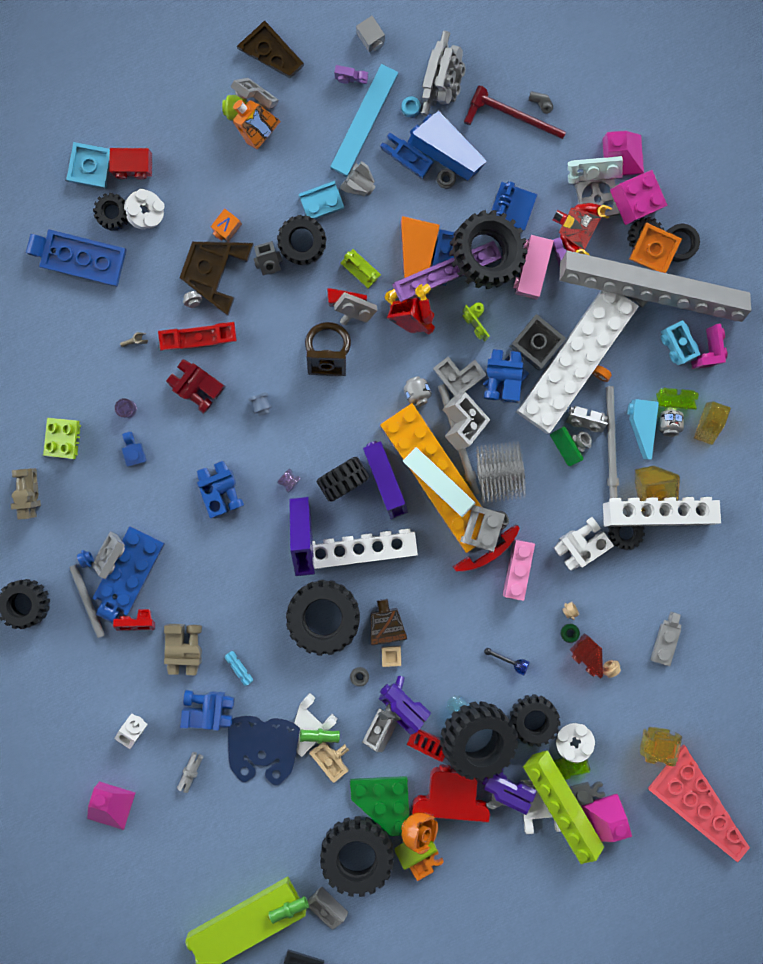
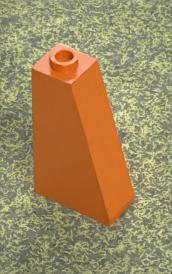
M402 216L401 236L404 278L430 268L440 225Z

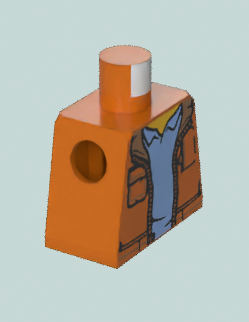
M238 100L233 106L238 113L233 119V123L246 143L255 149L262 145L281 122L262 106L251 100L247 104L242 100Z

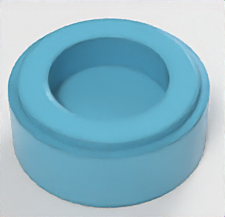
M412 96L405 98L401 106L402 113L409 118L417 116L421 108L420 101Z

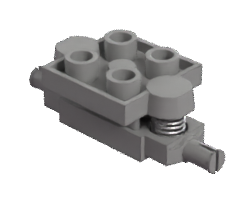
M448 31L442 32L441 41H437L435 50L432 49L422 86L424 88L422 96L424 104L421 115L423 116L429 115L431 106H436L437 101L440 104L456 102L457 95H459L461 90V79L466 71L465 64L462 61L463 50L455 45H452L451 48L448 47L451 34Z

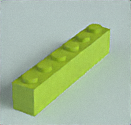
M548 750L532 754L523 768L580 864L597 861L604 849V845Z

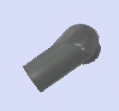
M530 92L528 101L537 102L543 113L548 114L553 110V103L548 95Z

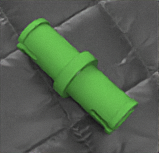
M318 728V730H300V742H317V744H322V742L339 743L340 740L339 731H325L322 728Z
M303 896L291 903L286 902L284 906L269 911V918L273 924L287 917L292 918L294 914L309 908L308 901Z

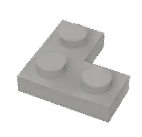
M249 78L234 80L231 85L237 96L243 99L254 97L263 108L276 107L279 101Z
M447 357L433 368L454 396L466 392L487 375L476 360L459 371L451 359Z

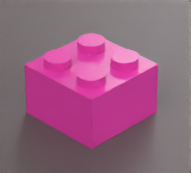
M653 170L622 182L610 190L625 225L668 206Z

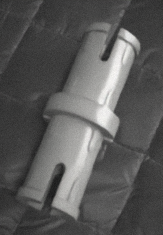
M192 752L188 765L184 767V774L177 786V789L182 791L184 784H186L184 793L189 792L192 781L197 777V770L203 759V756L199 754L195 761L196 752Z

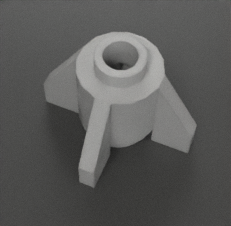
M361 161L359 165L357 163L353 165L352 171L339 188L347 193L362 196L370 195L375 188V185H373L375 180L369 167Z

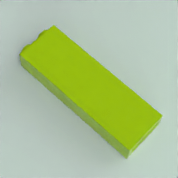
M287 876L189 931L185 943L188 950L192 951L195 955L196 964H222L306 916V909L294 914L292 918L287 917L274 924L271 922L269 911L284 906L286 902L291 903L300 899Z

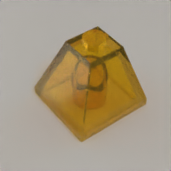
M656 466L635 469L637 496L640 498V501H646V498H658V501H664V498L675 497L676 501H679L680 476Z

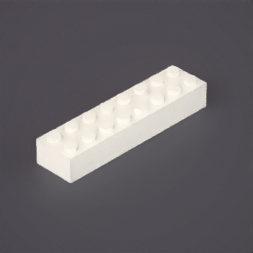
M601 290L519 406L516 413L546 434L550 433L639 306L624 295Z

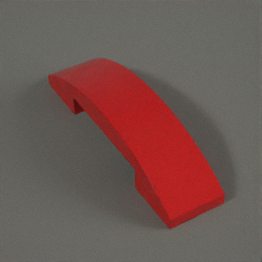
M235 322L158 331L160 350L198 348L237 341Z
M515 524L500 534L503 542L495 547L494 552L489 551L474 562L467 556L453 566L454 570L467 571L476 569L496 559L514 541L519 532V526Z

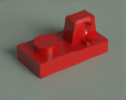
M139 609L137 619H131L130 616H120L119 619H113V627L117 631L155 630V622L152 619L150 609Z

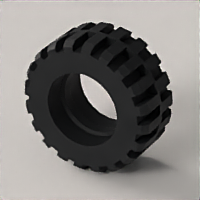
M312 581L301 587L291 599L286 612V626L290 632L291 639L297 642L296 645L299 648L306 649L305 652L310 654L311 652L317 653L318 656L323 654L332 655L336 651H342L345 646L352 642L357 634L360 622L357 600H355L351 591H348L342 584L335 583V581ZM317 600H330L340 609L342 617L340 626L331 634H316L306 624V610L310 604Z
M476 701L470 702L469 706H461L459 711H454L451 714L452 717L450 719L447 718L444 723L446 727L441 730L440 745L442 746L444 756L459 775L465 776L466 779L474 780L475 777L477 781L484 780L485 777L490 779L494 777V774L498 773L499 775L502 773V769L511 764L510 760L511 758L514 759L516 754L514 749L518 748V741L516 740L518 734L513 723L496 705L480 701L479 704ZM480 730H492L491 739L485 747L475 752L465 751L466 744L472 735Z
M355 816V820H350V817L344 818L343 823L338 821L334 824L333 829H329L326 838L322 842L320 866L323 869V876L325 879H329L328 884L332 888L336 886L337 892L341 894L345 891L348 892L350 897H354V894L364 897L365 892H369L371 895L376 892V887L381 889L385 885V880H388L391 876V870H393L394 865L392 841L389 839L388 833L384 829L382 830L378 823H372L370 818L366 817L365 820H361V816ZM350 842H364L373 848L375 861L367 869L361 871L350 870L339 860L340 849Z

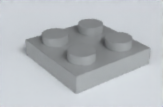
M111 531L92 563L98 576L104 579L113 572L115 561L118 557L122 556L125 549L124 543L118 535Z

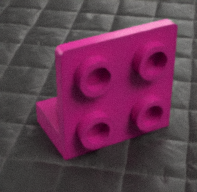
M716 324L706 329L709 353L697 356L696 360L691 361L692 369L713 367L726 362L728 353L723 343L725 331L721 324Z

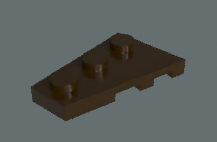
M263 21L237 45L238 50L288 78L294 76L304 66L301 59L266 21Z

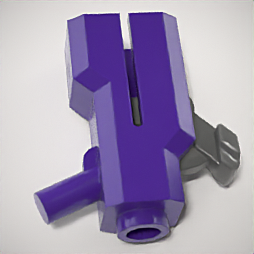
M397 676L396 684H386L380 690L381 695L378 699L386 705L385 711L379 712L378 716L381 720L394 719L411 735L422 727L431 712L420 702H413L404 693L402 687L405 678Z
M503 772L499 775L498 773L494 774V777L490 779L484 778L482 784L485 785L484 790L492 793V801L486 802L488 808L494 810L504 805L527 815L531 807L530 802H533L537 793L534 786L523 781L515 783L507 779Z

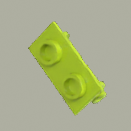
M354 249L350 252L348 251L340 262L368 289L381 276Z

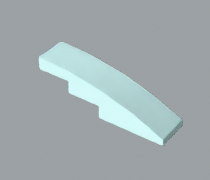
M417 447L403 460L414 473L461 517L475 504L461 488Z

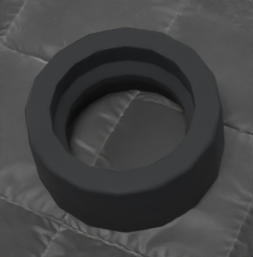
M684 223L676 224L666 231L671 234L684 232L691 239L689 251L685 254L675 253L672 261H686L699 250L700 236L691 225Z

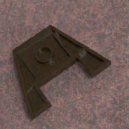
M192 241L179 278L229 316L235 298L217 291L229 256L248 262L254 243Z

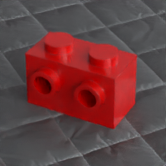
M110 148L111 174L117 179H127V176H135L136 179H146L147 176L152 177V152L149 148Z

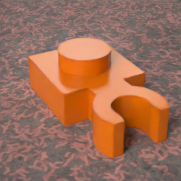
M439 851L410 867L417 881L433 873L434 869L432 866L443 864V858L439 860L434 859V856L439 854Z

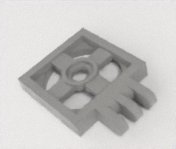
M614 178L588 180L575 184L579 204L594 203L602 206L604 202L613 200L612 210L605 213V215L609 217L620 215L611 192L603 194L599 188L601 183L608 185L610 189L617 186L615 185ZM591 185L592 195L582 198L584 189ZM597 195L601 197V202L599 203L594 201V197Z

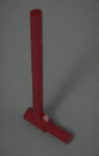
M483 86L477 87L464 120L465 124L471 125L477 109L486 104L561 139L566 134L561 129L488 97L487 89Z

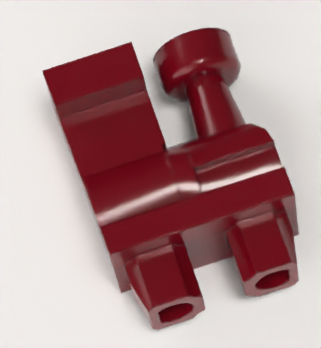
M183 359L177 368L183 371L184 375L179 379L172 373L166 382L173 388V392L181 398L199 406L198 410L205 414L213 402L208 398L203 400L197 394L198 390H203L216 400L226 386L196 364H191Z

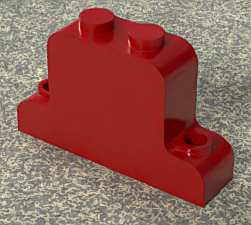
M441 764L439 767L433 768L430 773L428 795H418L412 803V814L426 813L435 818L489 822L490 812L486 802L476 800L477 780L475 777L474 780L466 779L465 776L459 775L450 765Z

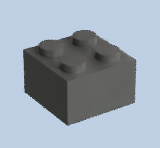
M536 314L509 347L515 352H521L522 358L539 371L566 338Z

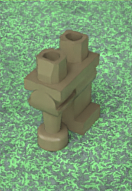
M36 468L12 470V477L16 478V490L11 497L14 500V503L11 504V510L17 509L18 520L37 517L36 507L41 506L40 500H37L39 493Z
M185 624L164 625V664H167L169 675H178L180 665H186V675H197L199 665L202 663V649L198 645V634L202 632V625H187L186 632L190 633L189 644H184Z

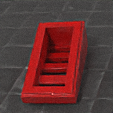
M327 288L330 307L334 306L344 292L367 301V295Z
M421 729L410 735L407 742L408 746L438 761L443 762L445 756L442 748L439 754L436 753L441 738ZM420 734L421 737L418 744L414 743L417 735ZM424 738H428L425 747H422ZM434 741L435 744L432 750H429L431 742Z

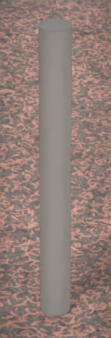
M77 564L69 567L97 638L105 635Z

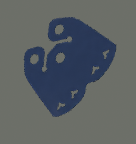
M255 716L233 718L232 726L228 727L230 768L241 782H247L256 775V769L247 760H244L245 755L255 765L268 766L278 758L279 763L269 767L265 771V777L273 785L281 784L293 770L300 728L293 722L279 718H272L266 722ZM239 722H241L239 727L234 725V723L238 724ZM248 722L256 723V725H253L251 727V725ZM272 725H276V726H277V725H280V726L276 729V728L273 727ZM259 751H264L266 753V757L264 759H260L258 757ZM247 767L249 773L242 775L241 768ZM274 770H278L280 772L279 778H274L272 776V772Z

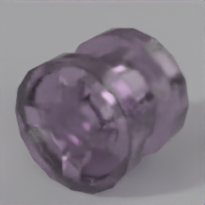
M122 398L116 402L115 412L118 416L131 418L136 414L137 406L132 400Z
M289 468L277 483L283 485L289 493L301 478L293 475L292 470Z

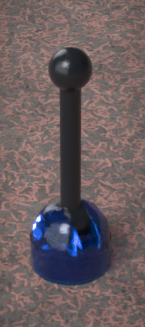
M490 648L484 650L485 655H492L514 665V669L518 674L525 675L530 663L525 659L513 661L492 652Z

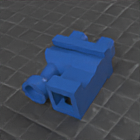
M493 349L491 359H488L487 376L489 378V389L484 392V399L499 400L500 393L496 390L498 381L504 382L502 402L520 404L523 371L521 352L511 351L510 361L502 360L503 350Z
M224 461L214 464L217 472L216 475L210 476L207 467L197 471L199 479L197 484L210 518H215L229 512L221 494L227 493L231 501L228 503L230 511L244 506L243 500L238 499L235 491L236 480L233 472L228 469Z
M185 690L183 705L191 706L192 703L203 704V707H185L181 714L180 728L192 727L219 730L221 727H231L233 715H223L224 708L233 709L235 698L225 696V692L213 691L206 695H194L193 691Z

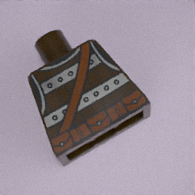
M388 599L377 600L378 611L371 612V646L407 640V634L398 609H390Z

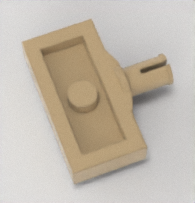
M322 742V744L316 746L309 753L333 783L349 770L341 759L349 751L345 744L335 751L327 742Z

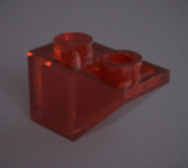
M584 633L569 649L573 653L571 657L578 664L583 662L587 666L585 670L592 677L597 675L601 679L603 677L602 648Z

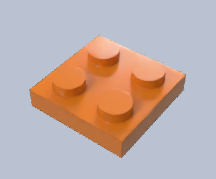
M645 223L629 260L651 270L666 273L682 238L649 223Z

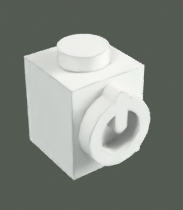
M131 714L114 739L131 749L143 733L147 723L141 717Z

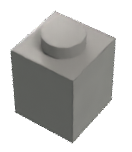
M370 16L356 26V34L368 52L373 49L376 51L384 45L385 34L373 16Z

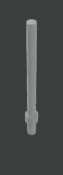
M443 384L438 386L445 407L450 398L446 385ZM448 417L450 426L452 428L455 423ZM462 448L458 451L466 473L464 474L465 480L468 481L472 493L476 495L480 493L475 480L477 476L475 471L472 470L466 448Z
M614 386L606 387L609 460L607 486L610 489V499L618 498L617 486H619L616 466Z

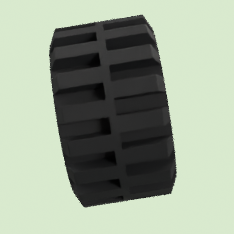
M292 216L288 221H284L283 226L278 230L277 245L281 251L280 253L294 264L309 265L316 262L326 249L327 237L325 231L310 216ZM298 229H306L313 236V245L306 252H298L291 245V236Z
M352 457L318 478L316 482L328 502H331L360 486L370 476L359 458Z
M21 579L7 584V586L1 589L2 592L0 593V620H5L4 624L6 626L12 625L13 629H25L40 623L47 616L46 612L50 609V606H47L50 603V598L47 599L46 597L49 594L48 591H43L44 586L42 584L38 585L37 581H30V579ZM19 593L27 595L31 600L32 607L28 615L20 613L15 607V598Z
M532 694L531 697L526 695L524 696L525 699H518L519 703L517 705L514 704L512 706L513 711H510V721L515 726L518 739L532 747L534 744L537 747H541V743L549 744L548 740L556 738L554 734H558V726L561 724L557 709L548 699L541 695L540 697L536 694ZM532 711H541L545 714L544 724L536 730L527 729L524 725L525 717Z

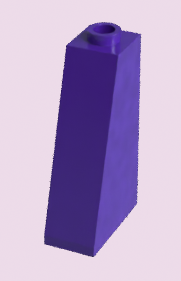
M381 441L368 443L363 450L390 519L408 513L406 503Z
M309 497L289 499L290 552L295 576L314 575L315 566Z

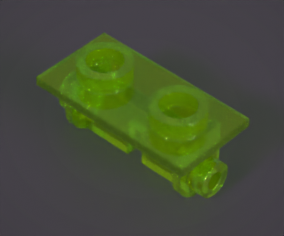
M663 387V389H659V392L656 393L657 402H659L658 406L697 409L695 400H698L699 394L695 390L681 389L680 395H677L678 389Z

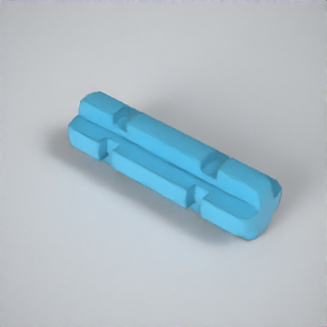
M230 651L224 656L225 660L228 663L230 662L231 668L238 678H241L243 685H249L253 678L250 674H247V670L241 661L237 660L234 651Z

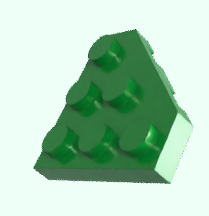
M407 776L350 779L351 800L390 836H402V824L409 817Z

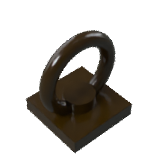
M323 322L309 330L305 338L308 375L346 376V355L351 347V339L344 327L333 322ZM323 330L336 331L343 339V347L340 351H315L313 348L314 336Z

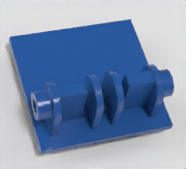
M508 181V183L501 182L492 210L497 211V216H500L502 213L507 214L506 220L510 222L514 219L516 221L514 227L525 231L538 194L515 187V183Z

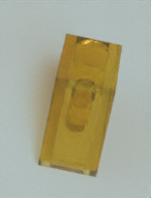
M714 401L707 402L694 439L713 445L726 424L731 408Z

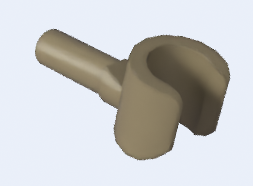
M136 332L133 338L121 342V347L134 343H148V340H142V336L146 333Z

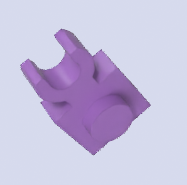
M339 65L335 66V79L340 83L348 84L349 82L354 83V81L367 84L368 72L355 71L354 68Z
M559 237L554 239L552 247L560 267V262L566 253V249L563 248L562 240Z

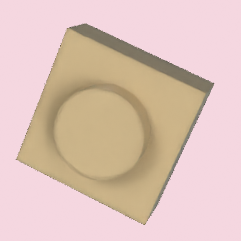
M401 646L381 647L382 667L402 666Z

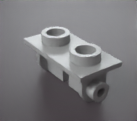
M577 406L570 407L568 412L570 415L565 423H569L574 427L588 428L593 432H603L608 425V417L604 413L591 410L590 415L586 416L588 409Z

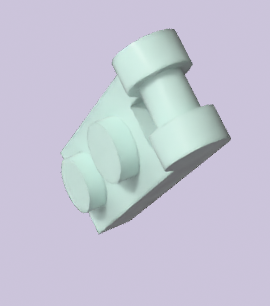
M622 156L568 162V170L570 171L568 182L575 184L579 181L622 178Z

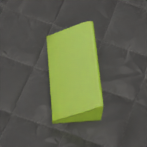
M432 841L428 845L431 848L424 854L412 851L404 843L394 848L404 870L438 851L435 843Z

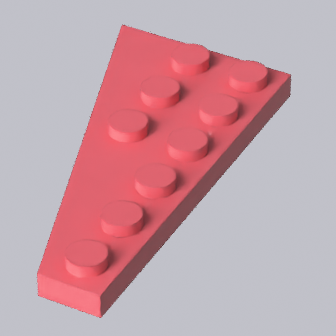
M683 744L648 789L736 862H739L750 847L692 758L687 747Z

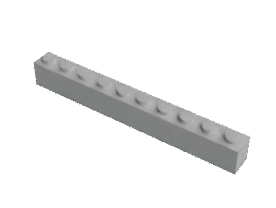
M566 251L560 262V281L739 322H743L751 312L750 292L572 251Z

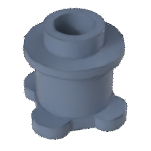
M265 392L248 398L249 402L253 403L254 414L258 413L261 416L270 412L269 409L272 408V405L268 403V393Z

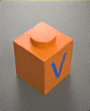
M224 208L210 227L217 239L220 241L224 239L229 242L242 223Z

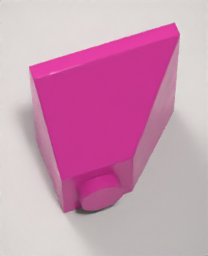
M629 131L607 132L602 139L604 158L622 156L623 175L643 174L641 135Z
M99 781L92 792L88 805L87 819L124 830L136 793Z
M618 794L593 800V803L581 805L601 842H616L632 837L628 819Z

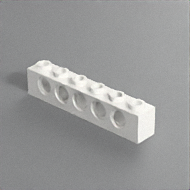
M675 497L664 498V501H658V498H646V501H640V498H628V501H621V498H611L609 502L603 503L604 527L720 524V500H712V497H702L700 501H694V497L682 498V501H676ZM642 507L646 510L645 516L641 513ZM660 507L664 510L663 516L660 514ZM678 507L681 508L682 515H679ZM696 507L699 508L700 515L696 513ZM623 508H626L628 511L627 517L623 514Z
M410 528L401 529L397 534L385 531L380 532V536L374 537L370 533L362 534L359 539H354L353 536L342 537V541L336 542L334 538L324 539L321 544H315V541H313L315 569L418 555L415 532H411ZM400 539L402 546L399 549H394L391 546L392 540ZM375 541L383 543L381 551L373 550L372 544ZM360 543L364 546L363 553L357 554L354 552L353 547L355 544ZM337 546H342L345 549L343 556L335 554L334 549ZM319 548L324 549L326 552V557L323 559H319L315 555L316 550Z

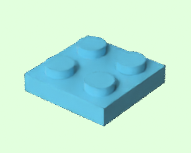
M73 142L66 180L72 183L106 189L110 170V149Z

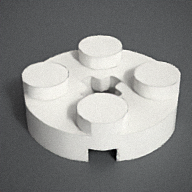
M139 189L127 198L124 204V211L126 210L127 219L134 227L145 230L146 228H154L161 222L164 215V203L154 193L145 189ZM140 206H146L149 213L143 214Z
M577 723L564 726L559 731L556 739V747L559 754L567 761L573 763L587 760L593 753L595 746L592 732L585 725ZM572 738L581 741L578 745L579 748L570 745Z

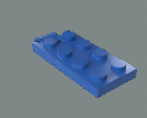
M50 229L47 231L46 238L30 234L26 249L27 254L41 257L40 268L118 287L127 251L122 247Z
M130 526L122 540L125 548L122 556L118 557L115 561L113 572L110 575L108 574L106 579L102 578L92 598L102 601L96 615L113 623V619L118 618L120 611L124 612L125 615L130 613L165 544ZM114 594L118 596L116 600L113 598Z

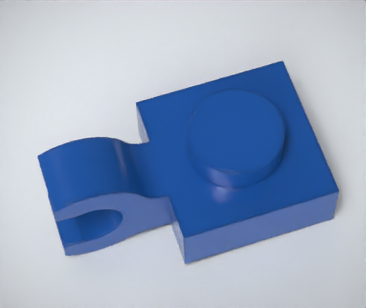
M127 432L122 434L127 447L121 449L127 467L146 462L142 444H135L133 433Z

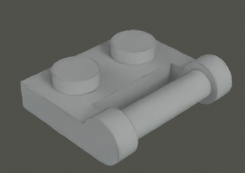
M473 505L470 509L472 511L465 534L461 537L460 542L494 552L505 514ZM482 513L484 516L477 539H471L478 515Z

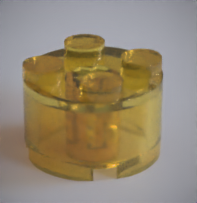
M648 727V731L644 728L640 754L646 757L645 761L648 763L656 764L657 762H662L668 766H676V762L679 760L682 736L676 732L675 736L669 734L670 730L664 728Z

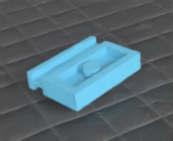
M335 181L299 194L306 216L317 219L344 209Z

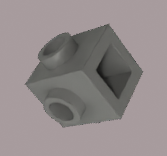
M273 241L254 246L256 253L254 258L255 266L257 269H261L262 275L274 274L281 270L279 263L283 262L280 251L275 250Z

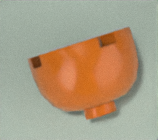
M414 813L403 822L402 839L409 849L418 854H424L431 848L428 845L430 841H435L438 832V822L434 820V816L426 813Z

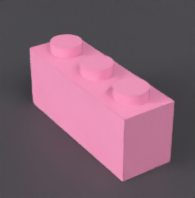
M531 235L529 240H526L527 242L523 245L524 249H528L527 254L524 256L526 262L520 267V276L515 278L513 288L516 289V295L537 300L541 294L554 240Z
M514 539L503 590L504 597L524 601L534 553V543Z

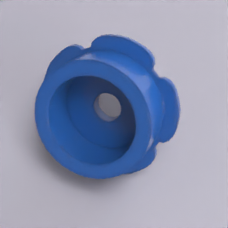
M81 550V553L77 554L78 562L82 568H90L92 566L94 558L91 552Z

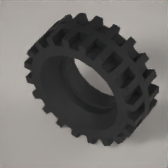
M483 210L477 215L476 213L472 214L454 232V238L450 241L453 249L449 254L454 256L455 259L452 262V266H458L460 269L457 273L459 277L464 274L467 277L465 282L468 284L475 282L476 288L485 286L486 289H491L493 286L496 288L500 287L521 271L520 267L526 262L523 257L527 254L528 249L523 248L527 241L526 238L521 239L520 233L523 232L522 229L514 227L516 223L514 219L510 222L506 220L507 214L502 213L500 216H497L496 210H492L490 213H486V210ZM488 235L499 243L503 257L498 266L487 268L475 260L471 251V244L475 237Z

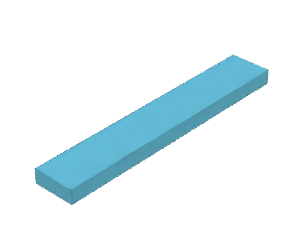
M383 64L380 65L330 166L332 170L348 177L398 76L397 71Z

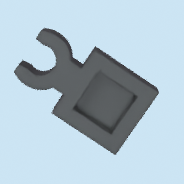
M588 782L569 786L580 806L593 803L592 797L594 796L598 798L606 796L604 791L597 792V788L603 786L602 782H595L591 787Z

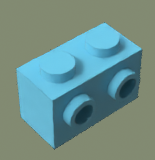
M683 320L660 331L662 334L660 336L665 346H668L670 350L669 356L673 363L680 365L701 355L697 343L690 334L689 327Z

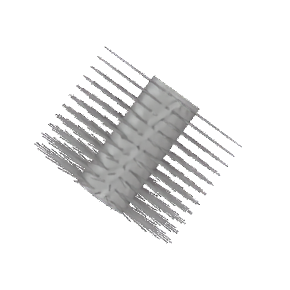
M501 443L502 448L500 447L502 452H500L498 445L495 447L493 444L494 449L492 448L494 453H491L490 447H488L490 450L488 451L486 445V450L482 451V447L479 453L477 446V473L484 503L485 497L488 503V491L490 492L492 502L493 496L495 502H497V492L500 500V495H502L503 501H505L504 497L506 495L509 498L508 493L511 500H513L512 495L514 493L520 499L519 492H523L526 495L524 492L526 489L524 487L526 484L524 483L526 478L524 462L521 460V452L518 445L513 443L514 448L511 451L510 446L507 448L506 444L503 446Z

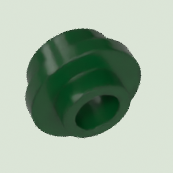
M566 624L562 627L560 634L565 642L573 643L578 640L580 631L576 625ZM568 630L573 631L572 636H567Z

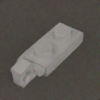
M670 612L668 621L664 620L663 624L660 625L651 661L671 666L681 632V625L679 624L680 614Z

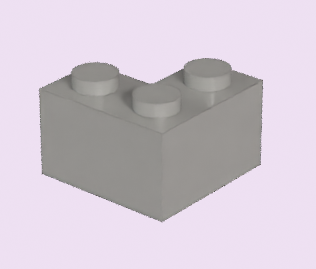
M466 392L454 396L443 409L455 423L445 435V438L456 450L470 446L490 421L488 416Z

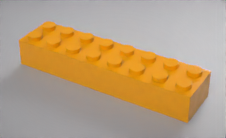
M413 403L380 424L403 460L417 447L475 502L474 505L482 507ZM409 468L463 550L467 553L476 546L460 542L461 537L465 534L472 510H469L461 517ZM482 513L478 515L471 539H477L484 516Z

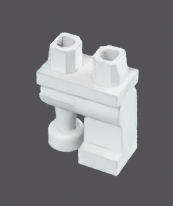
M593 517L586 521V526L577 531H570L559 538L561 541L554 547L559 556H562L567 551L570 552L572 557L564 562L570 571L579 566L583 568L614 547L602 531L598 532L589 541L585 540L584 537L591 531L596 533L601 529Z

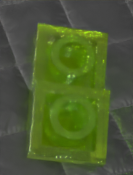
M563 757L553 760L565 780L570 779L571 776L590 773L591 771L588 759L580 763L567 761Z

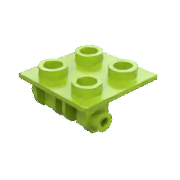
M475 303L470 308L466 305L462 311L464 313L462 315L463 319L468 325L470 323L475 328L474 333L479 340L487 341L490 335L478 321V318L484 311V305L482 303Z
M47 418L43 456L76 459V455H78V446L76 444L80 443L76 442V438H80V436H77V434L80 435V421Z

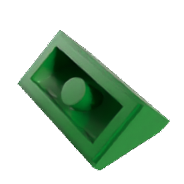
M561 427L550 434L551 439L568 466L584 460L566 427Z

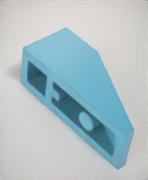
M635 399L629 403L627 414L630 415L629 420L643 459L651 460L659 402Z

